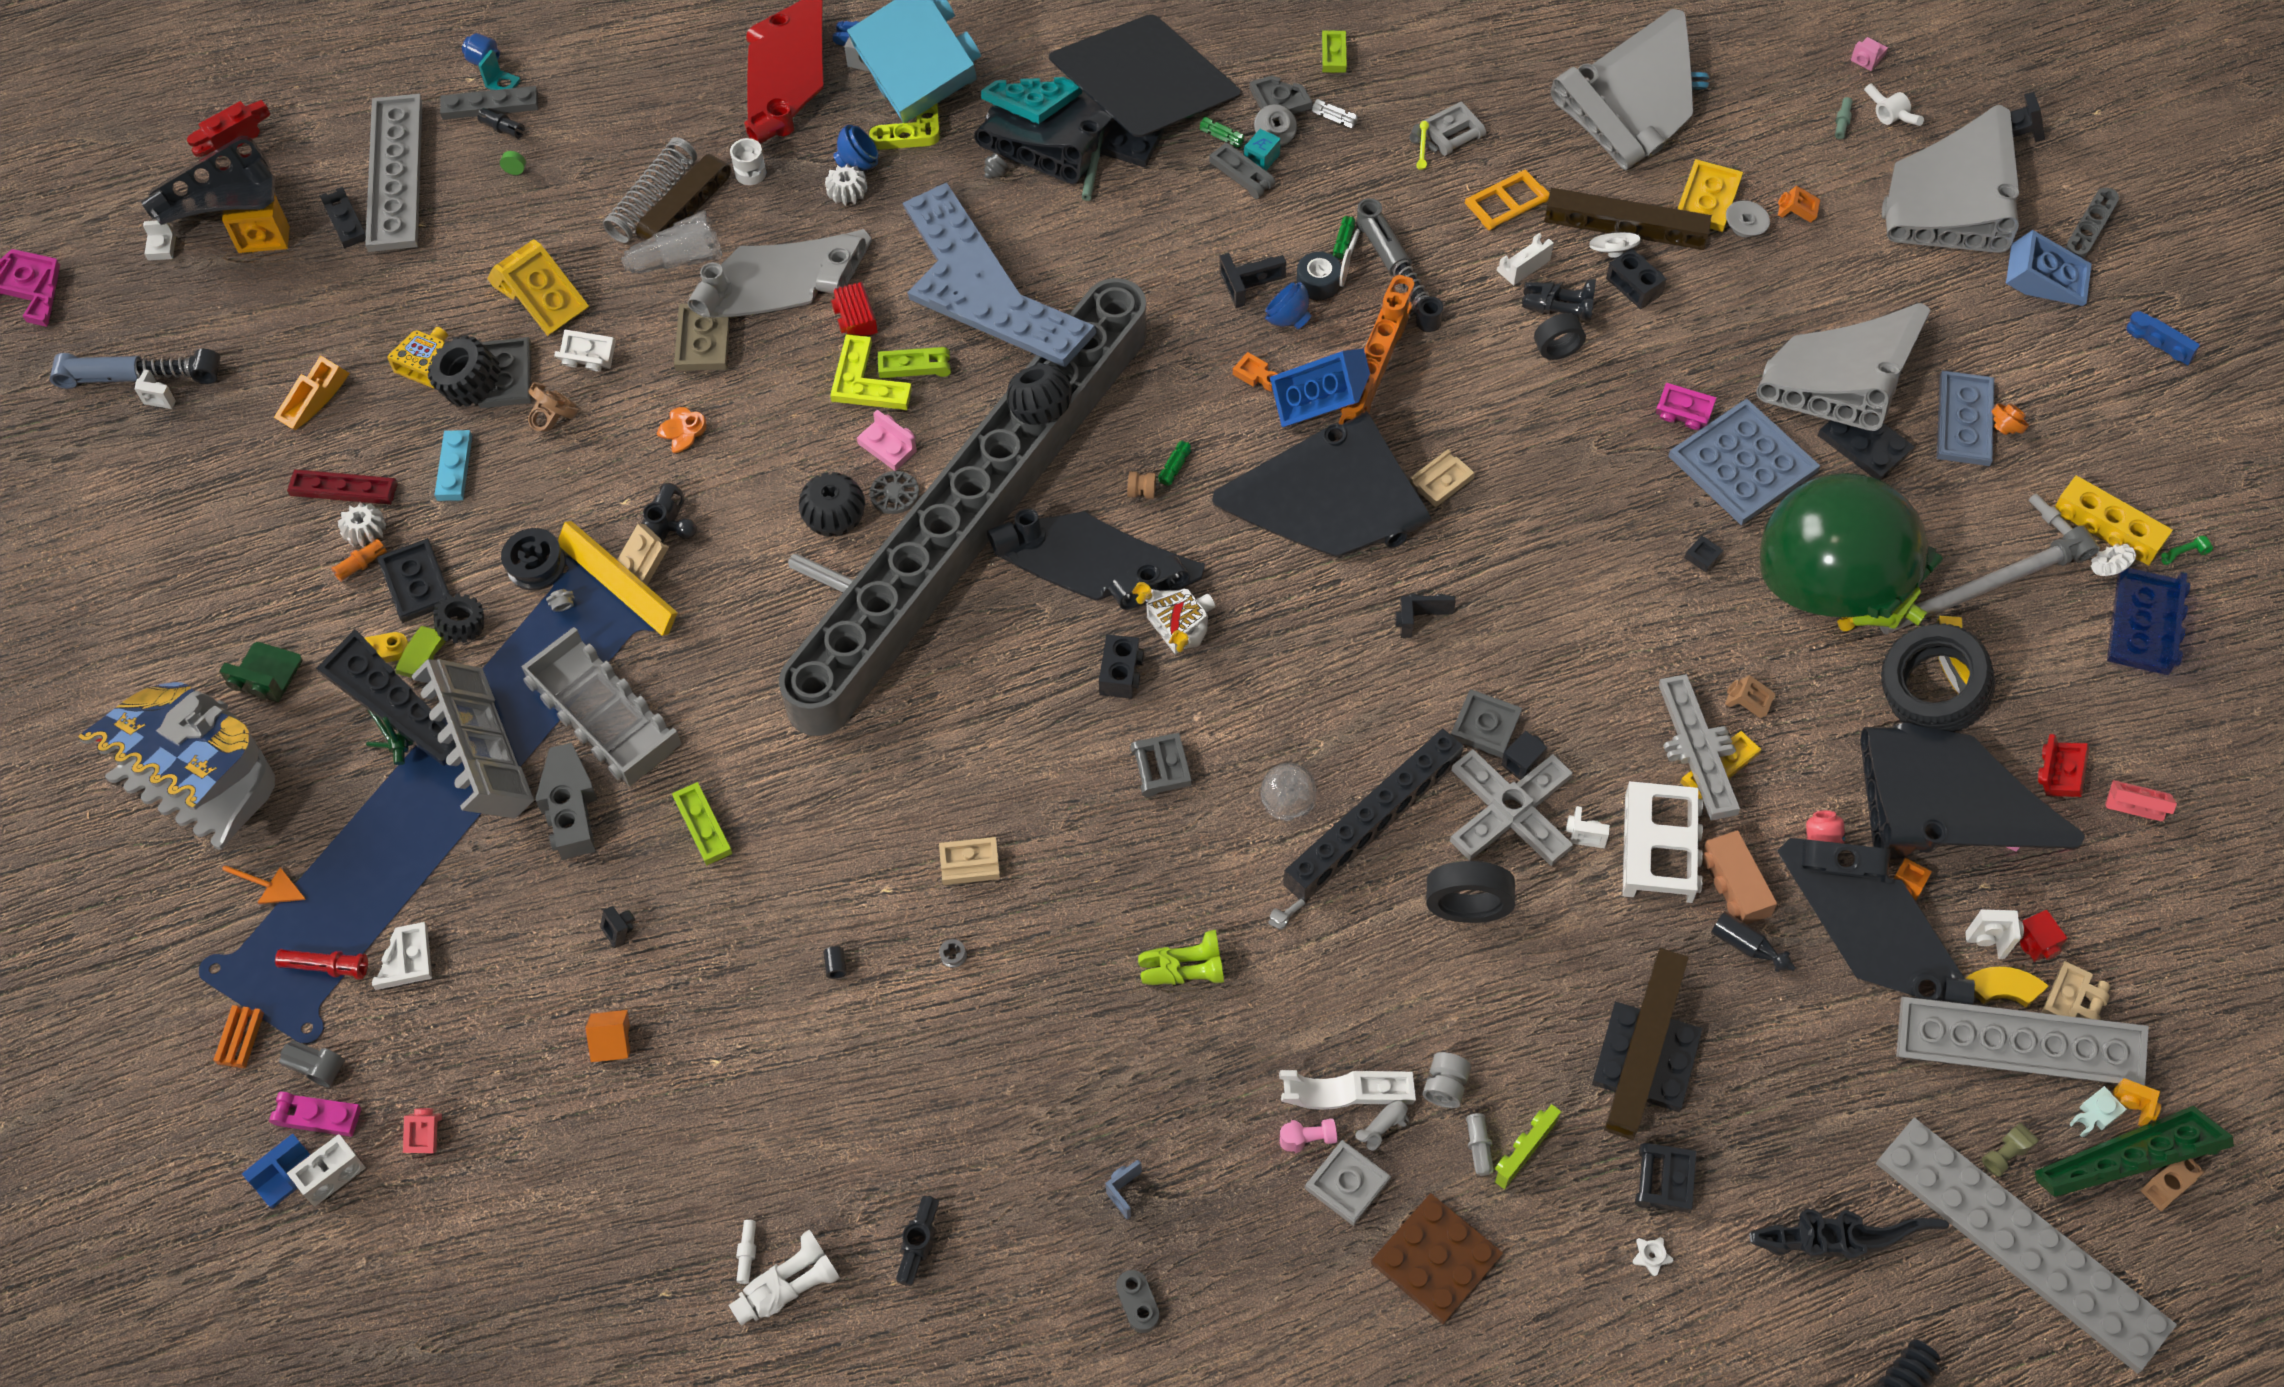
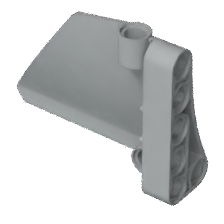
M1677 9L1669 10L1592 65L1583 64L1578 69L1571 67L1553 81L1550 93L1554 102L1587 130L1624 170L1629 169L1644 157H1651L1665 146L1666 141L1692 116L1690 53L1686 17L1683 11Z
M1996 105L1953 134L1895 163L1889 194L1884 198L1882 205V218L1886 219L1887 237L1890 241L1995 253L2004 252L2011 247L2019 227L2017 211L2019 188L2010 110L2002 105Z
M1918 303L1859 324L1793 336L1767 361L1762 380L1756 390L1758 398L1769 404L1869 431L1878 430L1881 428L1889 412L1900 373L1930 314V308L1922 303Z

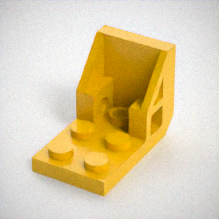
M534 239L495 265L487 278L494 288L510 299L518 298L547 336L589 307L545 248Z

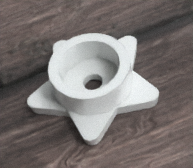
M1660 1237L1650 1241L1640 1238L1636 1240L1639 1253L1633 1259V1264L1646 1266L1652 1276L1658 1274L1661 1265L1673 1262V1258L1666 1253L1663 1238ZM1653 1253L1655 1257L1651 1258L1649 1254Z

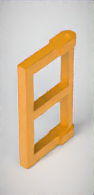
M1525 169L1466 198L1465 204L1479 218L1487 230L1490 231L1496 226L1542 203L1548 202L1550 193ZM1523 180L1538 197L1519 206L1504 189ZM1497 194L1511 210L1492 219L1478 202Z

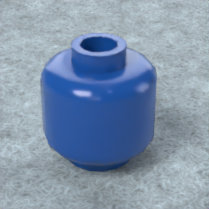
M475 33L464 40L462 53L467 62L478 66L490 50L495 51L497 60L499 59L500 51L494 39Z

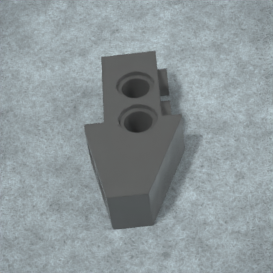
M572 743L551 747L548 751L537 791L536 803L541 813L545 814L548 826L553 827L554 834L549 835L552 850H558L562 860L596 852L587 803L598 801L595 790ZM569 799L566 803L559 804L561 801ZM574 823L571 827L564 828L566 825Z

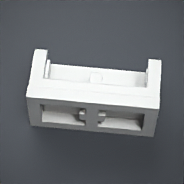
M1538 233L1533 237L1531 245L1508 259V256L1501 258L1497 271L1514 286L1550 261L1553 249V242L1550 239L1546 240L1542 245L1540 241L1541 234Z

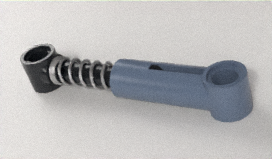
M205 348L196 350L194 355L184 360L181 357L178 360H174L171 357L170 360L161 358L160 361H156L155 358L152 361H147L144 358L142 361L140 356L78 358L69 353H60L54 357L49 379L57 387L70 389L74 388L77 383L137 381L144 370H150L152 375H156L158 378H161L163 375L167 378H170L172 375L180 377L182 374L184 377H191L198 383L212 384L217 380L221 358L214 350Z

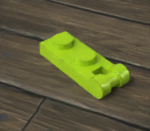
M945 347L878 352L879 378L933 374L946 377L951 373V367L948 363L950 351Z

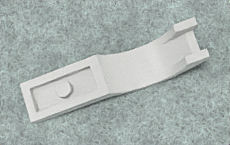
M1280 1070L1279 1078L1284 1081L1285 1092L1281 1095V1101L1308 1109H1337L1352 1104H1389L1394 1101L1413 1104L1416 1100L1413 1072L1352 1071L1347 1075L1329 1079L1307 1078L1298 1074L1297 1070Z

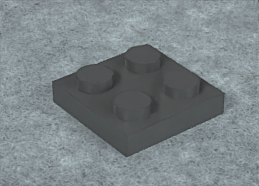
M1470 689L1452 729L1451 736L1462 744L1503 758V754L1520 718L1522 708Z

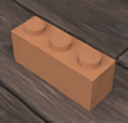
M1737 830L1707 840L1702 851V862L1705 868L1710 869L1714 876V884L1717 891L1724 895L1729 914L1746 924L1772 916L1777 902L1739 831Z

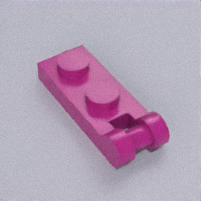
M278 1092L276 1098L278 1105L276 1110L271 1112L269 1122L281 1127L353 1137L361 1107L358 1104ZM290 1107L297 1108L294 1116L287 1115Z

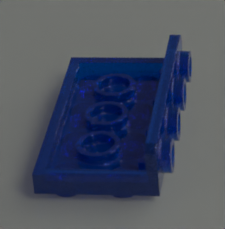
M2127 568L2123 572L2118 573L2107 654L2108 662L2168 676L2174 666L2180 665L2183 651L2179 650V646L2185 636V628L2182 627V621L2185 620L2188 611V605H2185L2184 601L2190 591L2187 573L2181 572L2177 579L2132 568Z

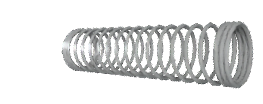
M672 138L666 145V148L657 156V159L653 160V163L649 165L644 174L635 182V185L626 193V196L617 204L612 213L603 221L604 228L612 238L619 242L627 243L631 240L633 234L636 233V225L628 217L621 214L619 209H623L628 216L637 222L640 219L632 211L626 209L624 203L629 204L638 215L644 216V213L637 206L630 203L628 198L633 199L643 210L649 211V208L642 201L635 198L633 193H637L645 203L652 207L654 206L653 202L646 195L638 192L637 187L642 188L650 198L658 202L660 199L651 190L663 197L673 188L672 185L677 184V180L681 179V175L685 174L686 170L697 159L696 151L690 143L682 138ZM673 145H677L683 148L685 151L689 153L692 159L686 158L682 153L677 151ZM663 155L668 156L672 163L665 160ZM659 161H664L669 169L660 165ZM655 166H659L663 173L671 179H674L675 182L671 183V181L664 174H662L659 171H656ZM677 167L683 169L684 171L680 173ZM650 171L655 172L656 175H657L663 182H665V183H667L668 185H670V188L667 189V187L664 185V183H662L659 179H657L656 177H654V176L651 175ZM671 171L679 174V178H676ZM646 177H650L657 186L666 190V193L662 194L657 186L647 181ZM641 182H645L651 190L643 187ZM610 221L619 225L628 237L619 233ZM629 225L632 226V227H634V228H635V231L632 232V230H631V228L629 227Z

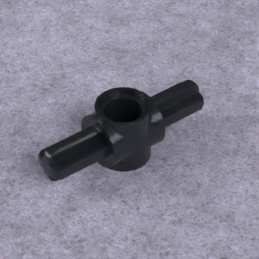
M932 1196L922 1197L915 1220L909 1221L902 1234L903 1242L900 1253L903 1255L896 1281L905 1286H912L914 1284L920 1262L927 1259L933 1248L932 1240L936 1229L932 1224L939 1200ZM921 1235L926 1238L921 1245L914 1246L910 1244L911 1239L915 1236Z

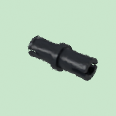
M482 108L479 113L486 115V118L477 115L478 122L493 127L498 133L504 132L517 139L523 136L522 133L516 131V129L525 131L522 123L515 122L509 119L507 115L494 113L487 108Z

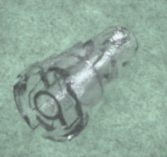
M706 210L699 211L695 215L674 223L673 227L658 232L653 237L635 244L629 250L624 251L625 256L621 257L625 270H630L632 274H641L662 268L666 270L685 264L690 266L722 258L719 240L716 232L711 227L713 224Z

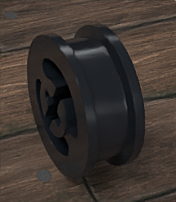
M528 528L515 533L504 544L501 552V561L510 580L517 587L524 590H540L552 585L560 578L565 569L566 559L559 542L551 532L545 529Z

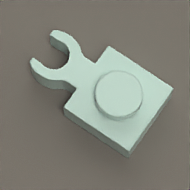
M2104 1086L2079 1107L2084 1113L2076 1115L2070 1122V1126L2072 1127L2076 1122H2082L2086 1129L2080 1136L2085 1137L2094 1128V1124L2103 1130L2127 1109Z

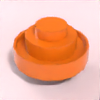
M1997 403L1991 410L1995 416L1993 418L1996 422L1994 427L2005 435L2009 432L2012 434L2016 432L2023 434L2029 427V424L2024 420L2026 414L2011 403L2007 406Z

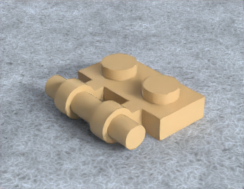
M2064 961L2042 1013L2101 1020L2099 1014L2102 1006H2106L2109 1000L2110 984L2105 981H2099L2097 987L2089 984L2092 973ZM2083 997H2087L2091 1001L2088 1009L2081 1006Z

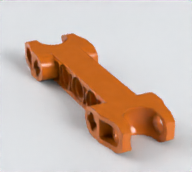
M1397 275L1392 279L1383 298L1382 309L1364 349L1370 371L1369 378L1359 402L1340 408L1342 415L1339 424L1341 425L1347 419H1352L1365 411L1370 414L1373 398L1396 343L1402 337L1411 313L1412 305L1410 299L1414 290L1413 278ZM1397 284H1405L1409 289L1405 293H1399L1394 287Z

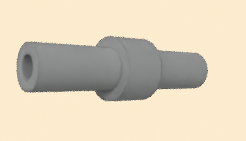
M2037 493L2029 499V502L2042 514L2041 517L2049 525L2053 524L2063 535L2073 529L2061 518L2062 514L2054 506L2050 507Z

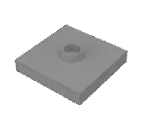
M1341 1140L1306 1183L1305 1189L1354 1226L1389 1183L1391 1176L1345 1141Z

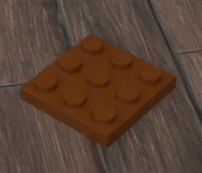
M1430 1193L1371 1260V1264L1444 1325L1502 1258L1503 1252Z

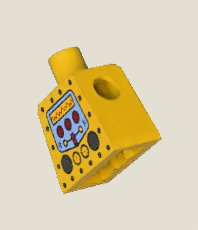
M435 327L430 335L418 330L413 331L387 356L393 372L434 388L428 379V374L430 373L428 366L432 364L430 360L437 354L436 351L444 346L445 340L448 338L447 332L440 327Z

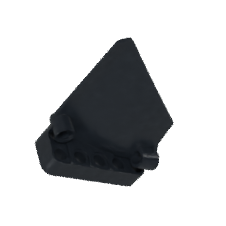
M1082 90L1081 95L1039 124L1031 122L1020 115L1013 114L999 106H992L986 115L985 122L975 131L974 139L982 148L1066 183L1075 184L1087 172L1091 163L1092 152L1098 149L1100 133L1113 118Z
M240 136L153 187L148 197L141 200V203L153 220L156 219L160 225L205 212L233 209L260 210L266 208L274 201L275 177L271 173V166L254 140L248 136ZM241 143H246L252 150L248 154H242L238 151L237 146ZM219 156H226L231 163L226 167H222L217 164L216 159ZM200 168L208 171L209 177L207 179H199L196 177L195 171ZM178 181L185 182L188 189L185 192H179L174 188V183Z
M1367 411L1342 425H1329L1320 432L1219 487L1214 491L1212 498L1213 505L1238 518L1283 538L1334 557L1346 555L1374 543H1385L1388 548H1395L1407 539L1408 532L1411 533L1432 521L1426 507L1402 471Z
M1901 723L1892 728L1864 727L1862 729L1860 743L1873 847L1891 849L1890 858L1903 859L1910 856L1915 849L1924 853H1930L1939 845L2076 849L2083 842L2085 835L2080 829L2055 812L2018 781L1975 737L1917 726L1914 723ZM1926 832L1930 833L1934 839L1929 838Z

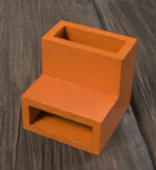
M628 1010L590 1014L585 1027L590 1061L627 1059L630 1054Z

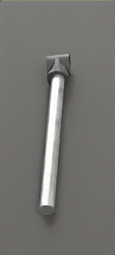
M2081 525L2067 532L2062 539L2053 541L2050 548L1916 605L1928 612L1924 617L1925 619L2058 563L2064 566L2069 564L2072 559L2077 563L2084 562L2097 554L2100 546L2087 528ZM1904 617L1896 629L1880 626V629L1884 634H1889L1911 625L1913 622Z

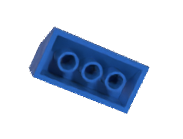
M1364 348L1341 351L1271 376L1270 380L1281 426L1286 427L1358 403L1370 375Z

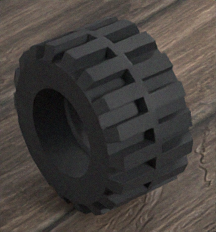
M455 337L451 342L447 341L442 348L436 351L437 354L430 360L432 364L428 366V371L430 372L428 379L431 381V385L449 402L459 407L462 405L467 407L472 403L477 404L480 402V399H485L488 393L494 390L496 387L494 384L500 378L498 374L501 372V368L498 366L500 364L498 359L474 337Z

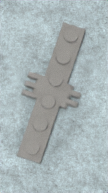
M1687 674L1660 679L1659 688L1678 734L1673 737V741H1668L1663 745L1665 752H1668V760H1680L1683 764L1689 763L1710 820L1739 815L1740 807L1720 757L1729 756L1736 752L1734 745L1731 744L1732 740L1728 735L1727 727L1722 726L1708 729Z

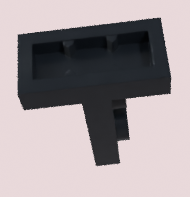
M2033 91L2024 94L2026 107L2010 112L2013 138L2032 132L2035 143L2045 140L2041 109Z
M1229 253L1219 256V272L1235 308L1245 306V289L1286 278V260L1283 255L1269 257L1265 260L1247 263L1239 267H1235Z

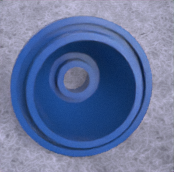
M846 125L840 131L837 138L838 151L833 154L836 163L841 168L848 164L851 168L857 166L859 170H869L878 164V150L870 136L858 126Z
M1293 282L1280 291L1267 306L1265 319L1272 325L1280 327L1293 325L1296 329H1300L1312 316L1307 311L1309 295L1302 282L1297 284Z

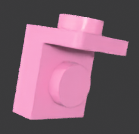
M1867 37L1863 42L1859 41L1855 45L1851 61L1872 71L1886 55L1888 47Z

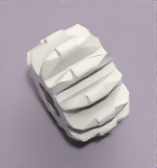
M848 164L843 168L837 165L836 171L829 170V175L825 181L827 195L836 204L842 202L846 206L848 202L856 204V199H863L864 193L867 192V182L863 171H859L857 166L850 168Z
M360 502L355 508L349 505V512H341L342 519L338 521L340 534L353 547L360 544L364 548L367 543H372L375 538H383L382 531L386 529L384 516L371 503L364 506Z

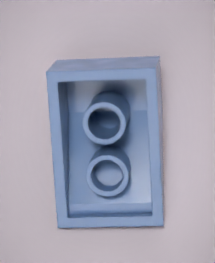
M2032 230L2011 245L2006 284L2025 295L2084 306L2087 304L2092 264Z

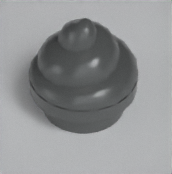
M995 153L991 157L988 156L985 159V178L991 179L1005 175L1008 164Z

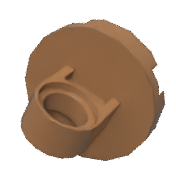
M533 382L528 390L529 394L537 400L528 416V422L532 429L547 432L554 427L560 415L574 419L579 411L578 408H575V403L558 391H545L546 385ZM543 412L547 417V422L543 427H539L536 418Z

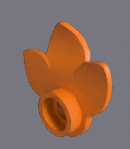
M685 407L675 408L669 413L670 419L663 422L658 428L657 436L664 439H672V452L674 454L689 448L693 444L695 437L705 432L707 426L706 419L700 412H691Z

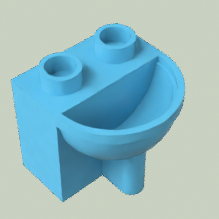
M894 0L847 30L854 48L873 75L879 90L889 100L903 123H907L963 86L977 80L973 62L979 59L981 54L966 31L956 37L947 24V21L955 17L947 0Z

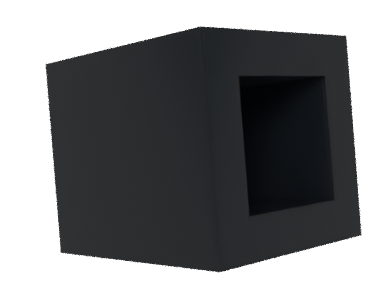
M1525 731L1504 752L1501 766L1521 780L1544 761L1548 747L1545 746L1539 737L1532 736Z

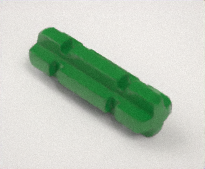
M1204 117L1200 122L1201 131L1207 134L1211 132L1210 135L1228 143L1230 141V144L1235 147H1240L1244 142V135L1238 131L1233 132V129L1221 123H1213L1214 120L1208 117Z
M1344 216L1342 218V225L1339 228L1336 244L1333 249V256L1343 259L1346 250L1349 248L1356 221L1354 217Z
M1183 440L1178 442L1175 447L1176 450L1172 452L1164 465L1165 469H1162L1158 475L1159 483L1166 486L1172 484L1175 479L1174 476L1178 474L1185 462L1184 458H1187L1191 452L1190 443Z

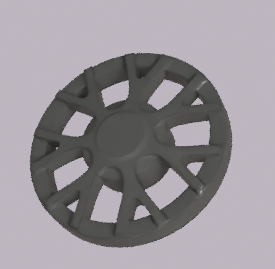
M890 471L881 474L870 487L872 504L876 509L887 514H898L909 510L914 506L919 497L917 481L910 474L903 471ZM894 477V482L888 483L886 479ZM901 478L907 479L903 484L899 483ZM878 485L885 486L883 490L876 489ZM914 487L915 491H905V488ZM881 495L885 496V498L879 502H877L875 499ZM904 497L910 500L906 504L901 502L904 499ZM888 502L895 503V508L887 507Z

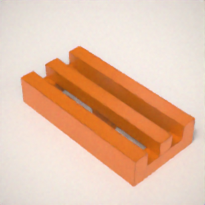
M232 1005L213 1060L216 1064L246 1069L264 1015L261 1009L255 1008L251 1010L249 1007L239 1008V1006ZM248 1017H252L238 1059L236 1060L234 1058L239 1044H241Z

